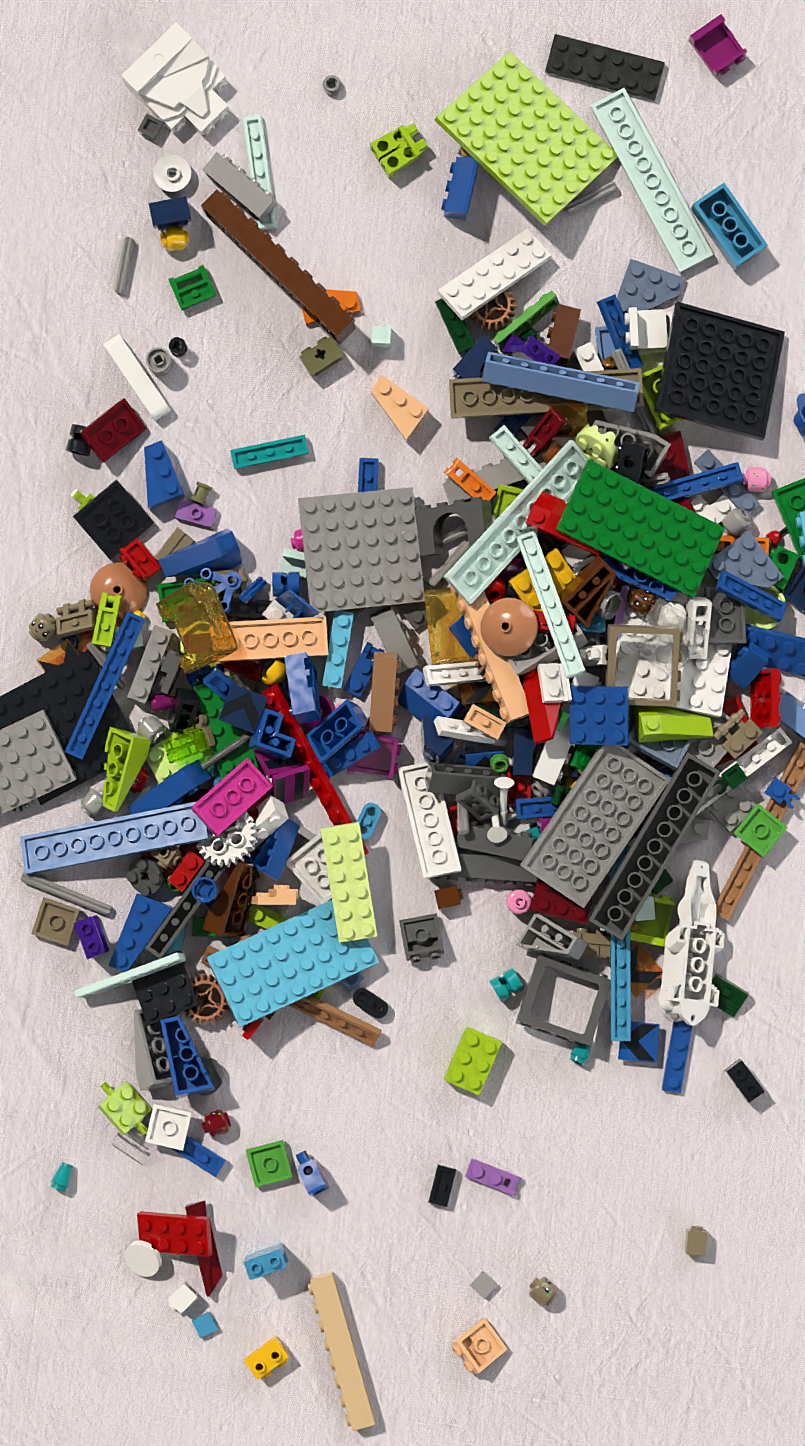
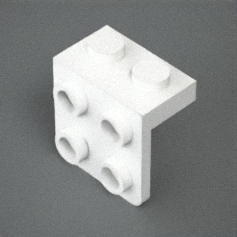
M637 307L629 308L627 313L624 314L625 325H628L625 339L626 344H629V350L667 347L665 310L637 311Z

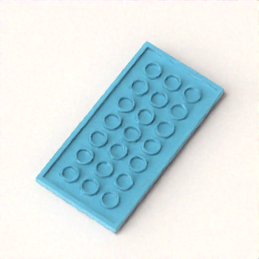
M332 900L206 957L239 1028L379 963L368 938L339 943Z

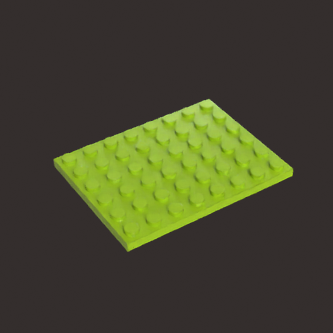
M511 51L504 55L438 114L434 120L544 226L617 159L615 151Z

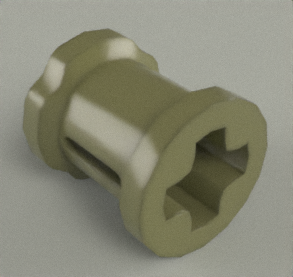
M197 481V488L190 500L206 505L205 501L208 493L213 488Z

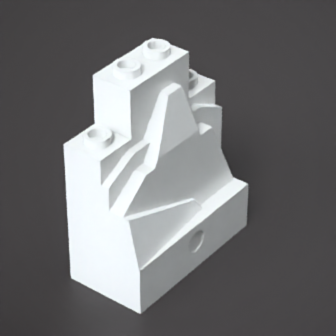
M177 23L121 75L125 86L172 133L180 131L185 126V121H187L203 136L205 133L209 134L215 128L214 124L218 120H224L229 114L228 105L215 93L225 87L226 76Z

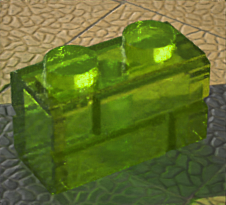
M193 726L184 729V734L180 735L178 732L169 735V740L163 742L169 763L179 762L209 750L203 729H194Z

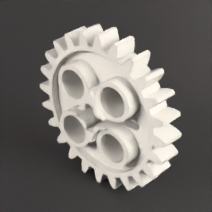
M246 811L234 821L236 822L235 826L227 827L217 837L214 834L212 835V832L209 830L210 839L198 842L199 844L196 847L201 850L199 853L207 862L210 861L213 866L217 863L221 868L225 863L229 868L231 862L237 866L238 859L244 862V855L250 857L248 850H255L252 843L258 842L254 838L258 833L255 830L257 826L253 823V818L249 817ZM238 839H242L240 843L235 844ZM220 846H224L221 851H217Z

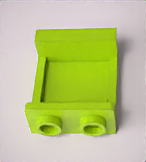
M660 895V898L653 897L655 919L634 920L633 923L637 924L639 928L635 932L630 931V940L665 947V939L668 935L675 902L671 901L669 896Z

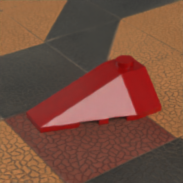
M542 491L533 504L525 522L527 527L599 556L600 552L555 530L567 504L562 499Z
M536 668L523 674V685L534 743L537 745L554 739L559 721L558 712L560 706H563L564 701L559 703L542 702L538 669Z

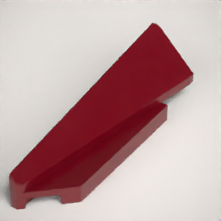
M205 1200L186 1204L185 1210L187 1215L207 1217ZM211 1220L210 1229L213 1254L209 1257L197 1256L207 1297H210L223 1276Z

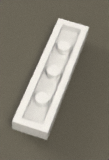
M478 661L430 665L423 668L427 687L483 682L487 680L482 678L485 675L483 672L478 673V670L481 668L480 666H475V663Z
M437 716L434 720L439 736L504 746L507 742L504 731H502L498 740H495L463 722V720Z

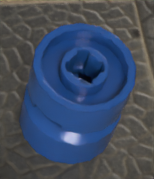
M284 572L272 573L273 597H278L288 589H291L300 597V572H288L287 575Z
M199 877L194 881L192 894L196 900L205 903L210 902L216 896L217 887L211 878Z

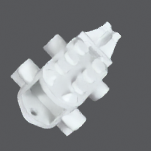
M699 860L690 861L692 867L689 870V876L686 881L685 896L678 905L680 924L669 932L665 939L661 992L658 997L661 1012L667 1020L672 1022L684 1020L687 1025L692 1026L698 1024L706 1017L711 1006L718 1007L719 990L711 984L714 956L724 948L725 934L719 928H715L716 903L710 888L709 864Z

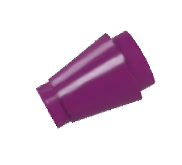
M154 694L153 697H149L151 712L159 713L171 709L174 696Z

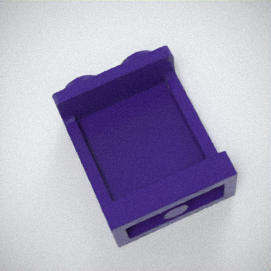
M511 335L502 351L508 356L556 365L560 358L559 354L533 336H529L527 341L524 342L515 335Z
M97 915L74 923L87 959L110 951Z

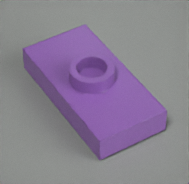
M180 499L175 518L212 528L217 509Z

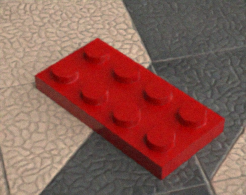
M145 1211L137 1213L139 1241L150 1243L154 1250L157 1249L158 1252L206 1257L213 1254L210 1217Z

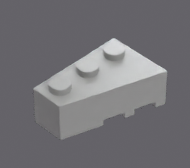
M388 606L369 615L386 652L398 653L397 659L401 660L400 671H396V673H402L418 665L416 659L419 656L414 647L410 648L408 642L411 639L408 632H403L400 626L403 622L399 613L395 615L391 607Z
M535 912L516 945L531 952L579 960L589 943Z

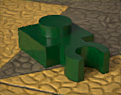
M736 763L721 774L724 779L716 780L713 787L716 784L722 785V790L718 792V795H721L726 791L727 786L733 790L747 780L748 777L738 763Z

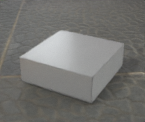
M484 1271L470 1284L484 1299L498 1285Z

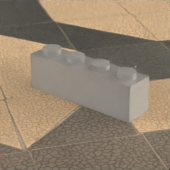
M216 152L202 170L252 214L263 221L277 205L273 200L275 196L267 189L265 192L259 188L261 184L253 177L248 179L245 176L246 172L240 166L235 168L231 164L232 160L226 154L221 156Z
M154 625L127 696L128 698L148 704L149 697L152 694L161 670L159 663L162 656H166L174 635L172 631Z

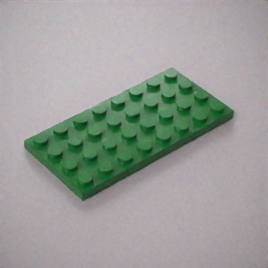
M588 459L555 530L694 598L725 527Z

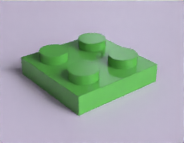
M757 803L733 833L764 857L788 827Z
M283 1139L246 1149L255 1188L293 1178Z

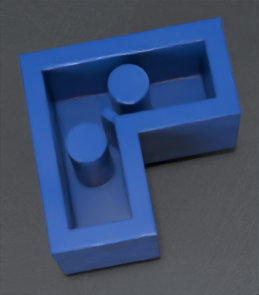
M265 708L255 733L251 735L248 748L284 760L291 757L296 739L278 733L283 714Z

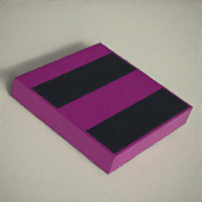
M252 749L268 779L272 778V775L301 767L293 752L290 758L283 760Z
M308 765L272 775L273 787L271 796L284 804L309 797L310 768Z

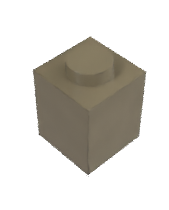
M691 1226V1229L686 1228L684 1251L686 1254L706 1256L708 1232L703 1230L702 1226Z

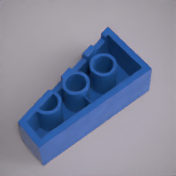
M198 759L179 769L129 805L128 809L132 814L171 807L173 804L175 806L179 805L185 800V796H191L199 790L198 787L210 780L211 776L207 770L204 771L200 765L202 763Z
M137 893L108 966L123 972L129 971L171 912L173 906Z
M176 1016L160 1020L175 1096L183 1098L216 1090L182 1018Z

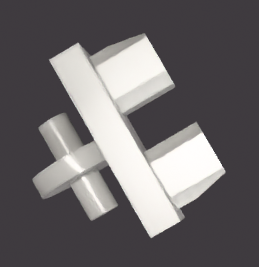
M607 645L586 646L578 649L584 667L607 665Z

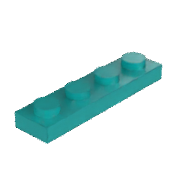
M305 434L230 450L234 470L309 454Z

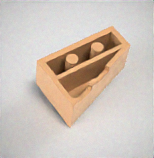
M383 375L371 389V395L389 417L405 442H407L429 412V408Z

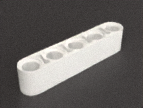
M118 334L104 343V347L153 419L157 421L170 412V408L122 337Z

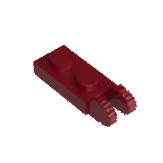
M555 407L548 410L523 444L526 450L534 443L536 444V447L530 453L532 458L537 457L566 423V419Z

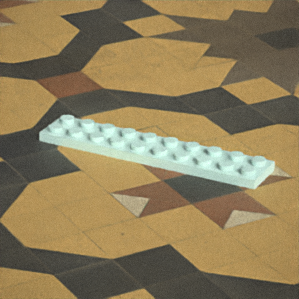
M625 88L590 105L677 271L681 273L712 257L714 254Z
M569 440L444 575V578L467 604L471 605L521 551L516 537L535 531L528 528L525 522L541 492L543 491L564 499L565 502L571 496L583 467L588 460L587 456L573 440Z

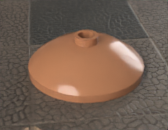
M122 562L110 563L103 566L94 575L90 584V598L94 600V607L98 611L102 592L109 593L111 596L122 595L117 620H122L125 618L127 611L133 613L137 610L140 611L147 598L146 581L137 580L131 571L133 569L129 564L125 565ZM116 586L121 588L119 593L114 592ZM107 603L106 607L113 608V603Z
M503 598L495 601L486 609L481 620V635L485 644L493 652L502 656H516L524 653L533 645L538 634V620L535 612L527 603L516 598ZM505 623L509 624V628L507 630H504L503 625Z

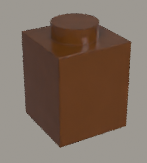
M457 885L434 890L438 909L460 905V900L464 899L461 888L457 889Z

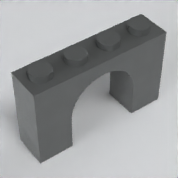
M473 497L470 502H465V499L454 500V504L448 505V502L437 503V507L431 508V505L420 506V510H414L420 556L444 554L442 526L444 521L452 514H457L464 520L467 527L469 548L492 525L490 500H482V497Z

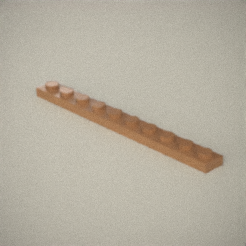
M799 742L780 778L783 783L791 788L788 792L789 794L796 793L805 776V744ZM772 798L769 799L765 807L767 811L780 821L788 808L784 800L779 804ZM747 844L716 901V915L729 921L762 858L761 855Z
M209 945L201 963L210 967L206 957L220 950ZM312 995L288 1005L374 1047L382 1031Z

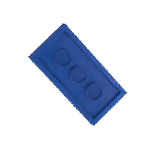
M745 624L746 644L744 646L751 641L769 653L768 663L765 667L805 677V638ZM738 645V646H737L734 659H735V657L737 656V653H738L739 649H740L743 645Z

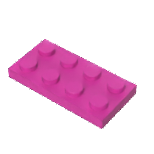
M246 758L190 809L217 837L266 794L273 785Z

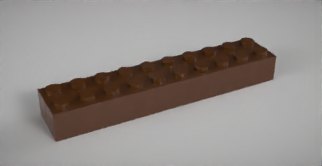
M216 189L201 204L205 216L332 336L338 344H341L356 329L352 313L347 309L343 310L340 302L334 296L329 297L324 286L319 282L316 284L312 279L313 276L307 270L302 271L298 266L299 263L292 256L288 258L285 249L278 243L275 245L271 240L272 237L265 230L261 232L258 223L251 217L248 219L244 214L245 211L238 204L234 206L231 201L232 199L226 192L223 191L221 193Z

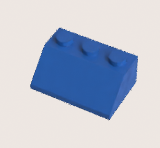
M456 157V162L451 163L449 173L453 175L451 181H447L445 192L449 193L447 199H443L441 210H444V217L462 221L467 219L479 163L473 157Z
M415 669L405 681L398 697V703L420 721H422L424 716L433 722L437 716L455 719L464 708L459 701L440 686L427 687L424 674L418 669Z
M347 699L306 735V738L320 763L323 764L359 733L365 727L368 719L360 706Z

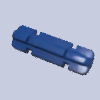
M258 577L256 581L251 583L239 595V600L247 603L265 586L266 580L263 577Z

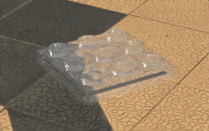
M660 597L640 624L647 626H678L680 628V632H683V643H679V651H682V663H678V670L681 669L707 633L705 628ZM634 633L626 643V646L671 676L673 635Z

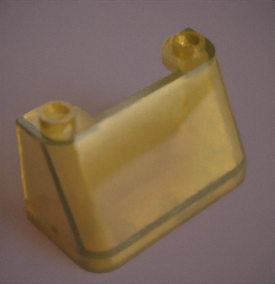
M187 583L156 603L160 616L165 620L174 622L186 654L180 658V666L184 673L194 672L237 651L238 644L217 592L210 583Z
M450 587L425 589L424 599L431 665L477 661L474 656L472 658L468 656L449 629L463 615L457 607L458 600L456 595L452 593Z

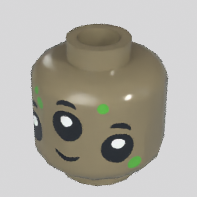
M39 613L29 624V634L38 642H41V640L48 641L57 630L56 619L49 613L46 615Z
M546 1277L540 1280L536 1278L529 1285L531 1288L529 1296L540 1306L545 1304L549 1306L558 1296L556 1293L557 1287Z

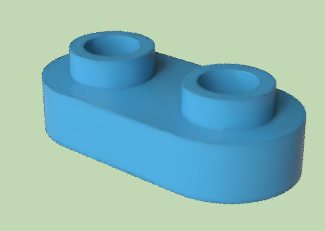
M375 803L366 804L357 820L360 828L362 826L367 827V832L365 834L361 833L362 840L371 837L381 816V809ZM369 809L375 810L374 816L368 815Z

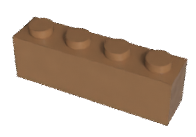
M374 652L369 731L392 732V726H396L397 715H393L394 708H398V696H395V689L399 690L400 678H396V671H400L401 660L397 659L398 653Z

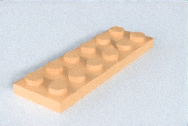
M326 617L210 623L212 662L279 659L301 652H307L309 657L328 656Z

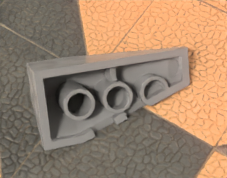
M595 420L592 425L598 426L600 434L613 432L616 436L614 441L616 448H619V445L626 440L650 444L645 474L650 477L657 472L671 446L670 443L653 433L600 420ZM629 457L628 463L634 466V460Z
M563 605L564 613L571 615L566 606ZM576 623L573 638L577 649L586 645L588 641ZM538 632L533 645L524 653L511 656L508 662L517 676L536 669L539 664H547L560 658L551 634Z
M142 1009L134 1011L135 1063L140 1091L158 1089L173 1084L165 1041L161 1034L162 1028L159 1023L147 1026Z

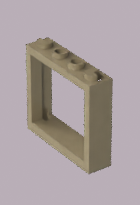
M608 624L605 686H615L617 633L673 635L670 699L629 698V705L676 706L677 701H680V690H677V683L681 682V670H678V663H682V651H679V643H683V632H680V628L678 626Z

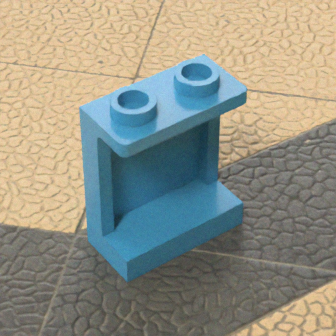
M282 1243L246 1255L244 1259V1265L250 1280L284 1269L288 1262Z

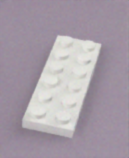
M526 229L440 288L438 294L461 320H464L550 260L551 254Z
M426 762L398 768V776L423 880L461 872L443 793L434 794L427 792L425 777L429 764Z

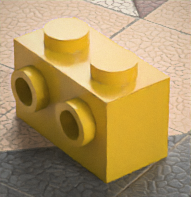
M275 1335L246 1356L244 1362L257 1380L261 1377L265 1379L273 1373L271 1371L276 1366L280 1368L288 1362L289 1352Z

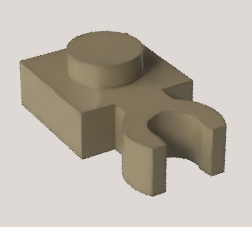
M206 714L194 717L193 725L196 727V731H193L197 749L200 750L216 745L211 726L207 727Z

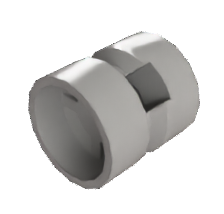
M161 347L153 348L146 356L147 366L153 374L164 376L171 371L173 362L166 349Z

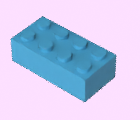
M722 183L692 204V212L733 270L751 260L768 246L725 183Z

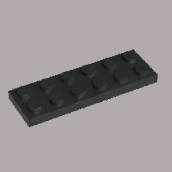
M555 34L545 72L617 91L625 88L628 94L655 100L665 62Z

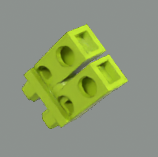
M414 123L406 127L401 125L370 143L372 153L377 161L380 162L382 169L389 179L398 171L420 159L421 154L428 149L424 139L416 143L413 141L412 137L419 134Z

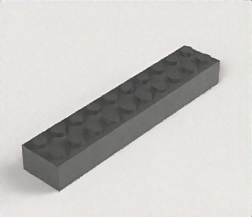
M688 752L685 753L678 768L673 773L589 916L588 921L621 940L624 939L719 777L720 771Z

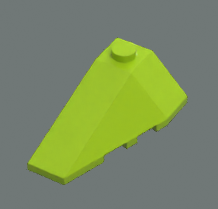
M632 706L638 743L710 738L714 736L711 718L663 706Z
M110 727L105 744V752H108L107 763L104 764V770H107V780L103 783V807L118 812L147 758L151 739L136 733Z

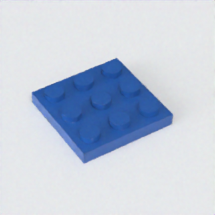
M570 685L572 697L570 701V744L628 746L629 686Z

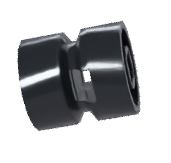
M72 424L69 434L72 438L67 442L66 451L82 456H90L91 448L79 433L86 426Z

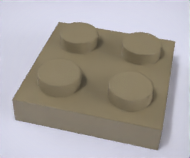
M43 897L31 934L69 946L75 928L74 923L77 922L80 909Z

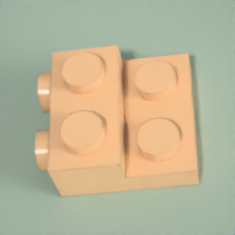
M274 885V889L268 888V893L255 892V896H251L249 904L296 905L299 897L298 889H290V885Z
M482 1318L469 1330L464 1331L451 1342L454 1346L452 1347L453 1352L458 1357L461 1356L464 1359L465 1363L463 1365L469 1373L473 1372L474 1374L480 1373L507 1350L485 1318Z

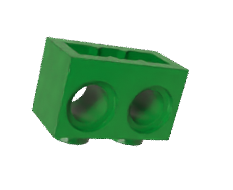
M777 546L776 549H771L769 557L784 576L773 586L779 591H783L799 554ZM779 554L786 556L787 562L785 564L778 562L777 557Z

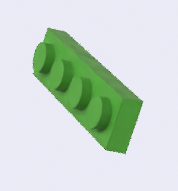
M551 290L549 293L542 295L537 303L529 306L520 317L513 319L508 327L499 331L493 338L496 347L502 352L511 335L519 338L559 304L556 294Z

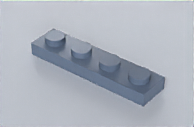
M709 449L694 462L702 472L724 466ZM741 483L719 489L737 509L742 508L749 515L760 505Z

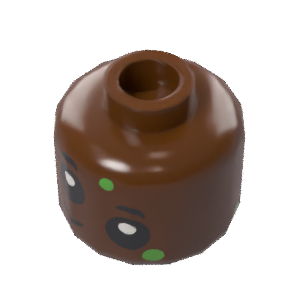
M641 588L634 589L627 600L629 608L640 616H646L648 613L651 615L657 608L655 604L656 596Z

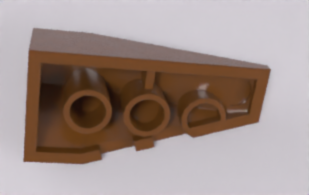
M238 862L208 910L203 929L220 937L244 936L250 914L247 911V903L251 900V896L248 895V888L252 884L253 863Z

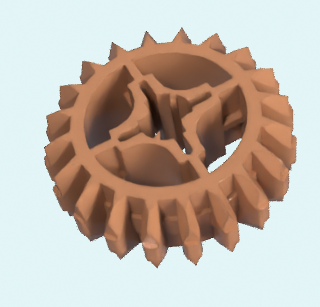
M507 290L501 293L506 300L507 309L499 304L497 296L494 299V306L496 307H492L488 313L489 308L485 304L482 306L485 309L484 317L480 316L476 310L469 316V320L476 318L474 326L481 323L480 329L483 330L486 325L489 332L491 331V326H494L495 330L498 331V324L505 328L506 324L504 321L507 323L512 321L508 316L515 317V313L511 310L517 309V305L512 304L516 302V298H510L514 292L509 291L507 293ZM493 313L504 314L498 319L489 320Z
M204 973L201 974V980L195 975L193 977L195 987L199 984H210L205 993L196 991L201 1005L203 1000L200 996L207 995L209 991L208 1000L211 1003H206L202 1008L199 1005L196 1011L193 1008L188 1010L189 1013L185 1017L189 1018L193 1015L194 1017L191 1022L194 1023L198 1018L199 1025H202L203 1020H206V1025L209 1026L210 1019L216 1024V1016L222 1020L224 1016L221 1012L227 1014L229 1011L224 1006L229 1005L216 978L214 981L211 980L212 974L208 975V979H205ZM215 988H217L221 995V1005L212 997ZM207 1006L217 1009V1012L214 1014L201 1015V1012Z

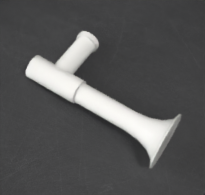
M500 777L494 781L495 786L500 789L499 823L500 827H507V821L517 818L516 810L510 813L507 810L508 789L514 785V781L508 777Z
M498 811L497 815L491 817L492 828L487 833L488 839L494 843L502 842L507 837L506 829L500 827Z

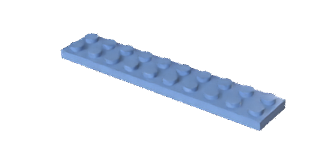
M192 802L20 836L24 871L26 875L209 840V829L190 809L196 803Z

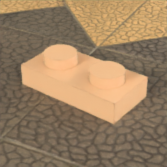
M474 704L471 705L463 722L495 740H498L506 725L505 721Z

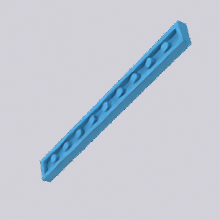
M630 847L623 849L611 867L610 881ZM629 928L623 940L610 934L611 1041H631Z

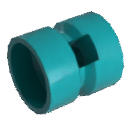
M513 968L503 972L502 977L497 976L489 981L501 1002L510 998L511 993L517 994L525 989Z

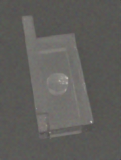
M136 1127L129 1130L125 1135L118 1132L111 1143L112 1146L141 1165H144L156 1147V1144L145 1142L147 1133L143 1136Z

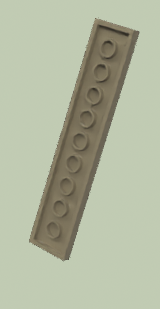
M641 368L586 371L640 382L635 408L644 407ZM482 378L449 379L451 419L547 413L550 408H553L551 405L567 404L575 411L616 409L611 407L605 408L596 404H586L577 400H566L557 396H547L538 392H528L518 388H509L498 384H489L482 381Z

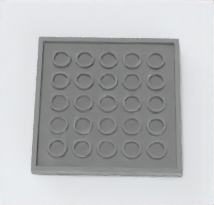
M413 487L298 498L309 605L320 613L425 602Z

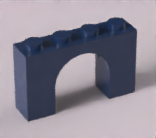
M483 335L453 368V373L455 374L453 377L455 379L481 378V372L485 366L488 352L497 353L498 347ZM517 415L498 417L503 421L507 419L510 422Z
M529 726L513 729L512 775L532 776L533 752L536 744L534 743L532 729H529ZM579 744L571 746L568 751L571 754L569 777H580L581 773L570 767Z

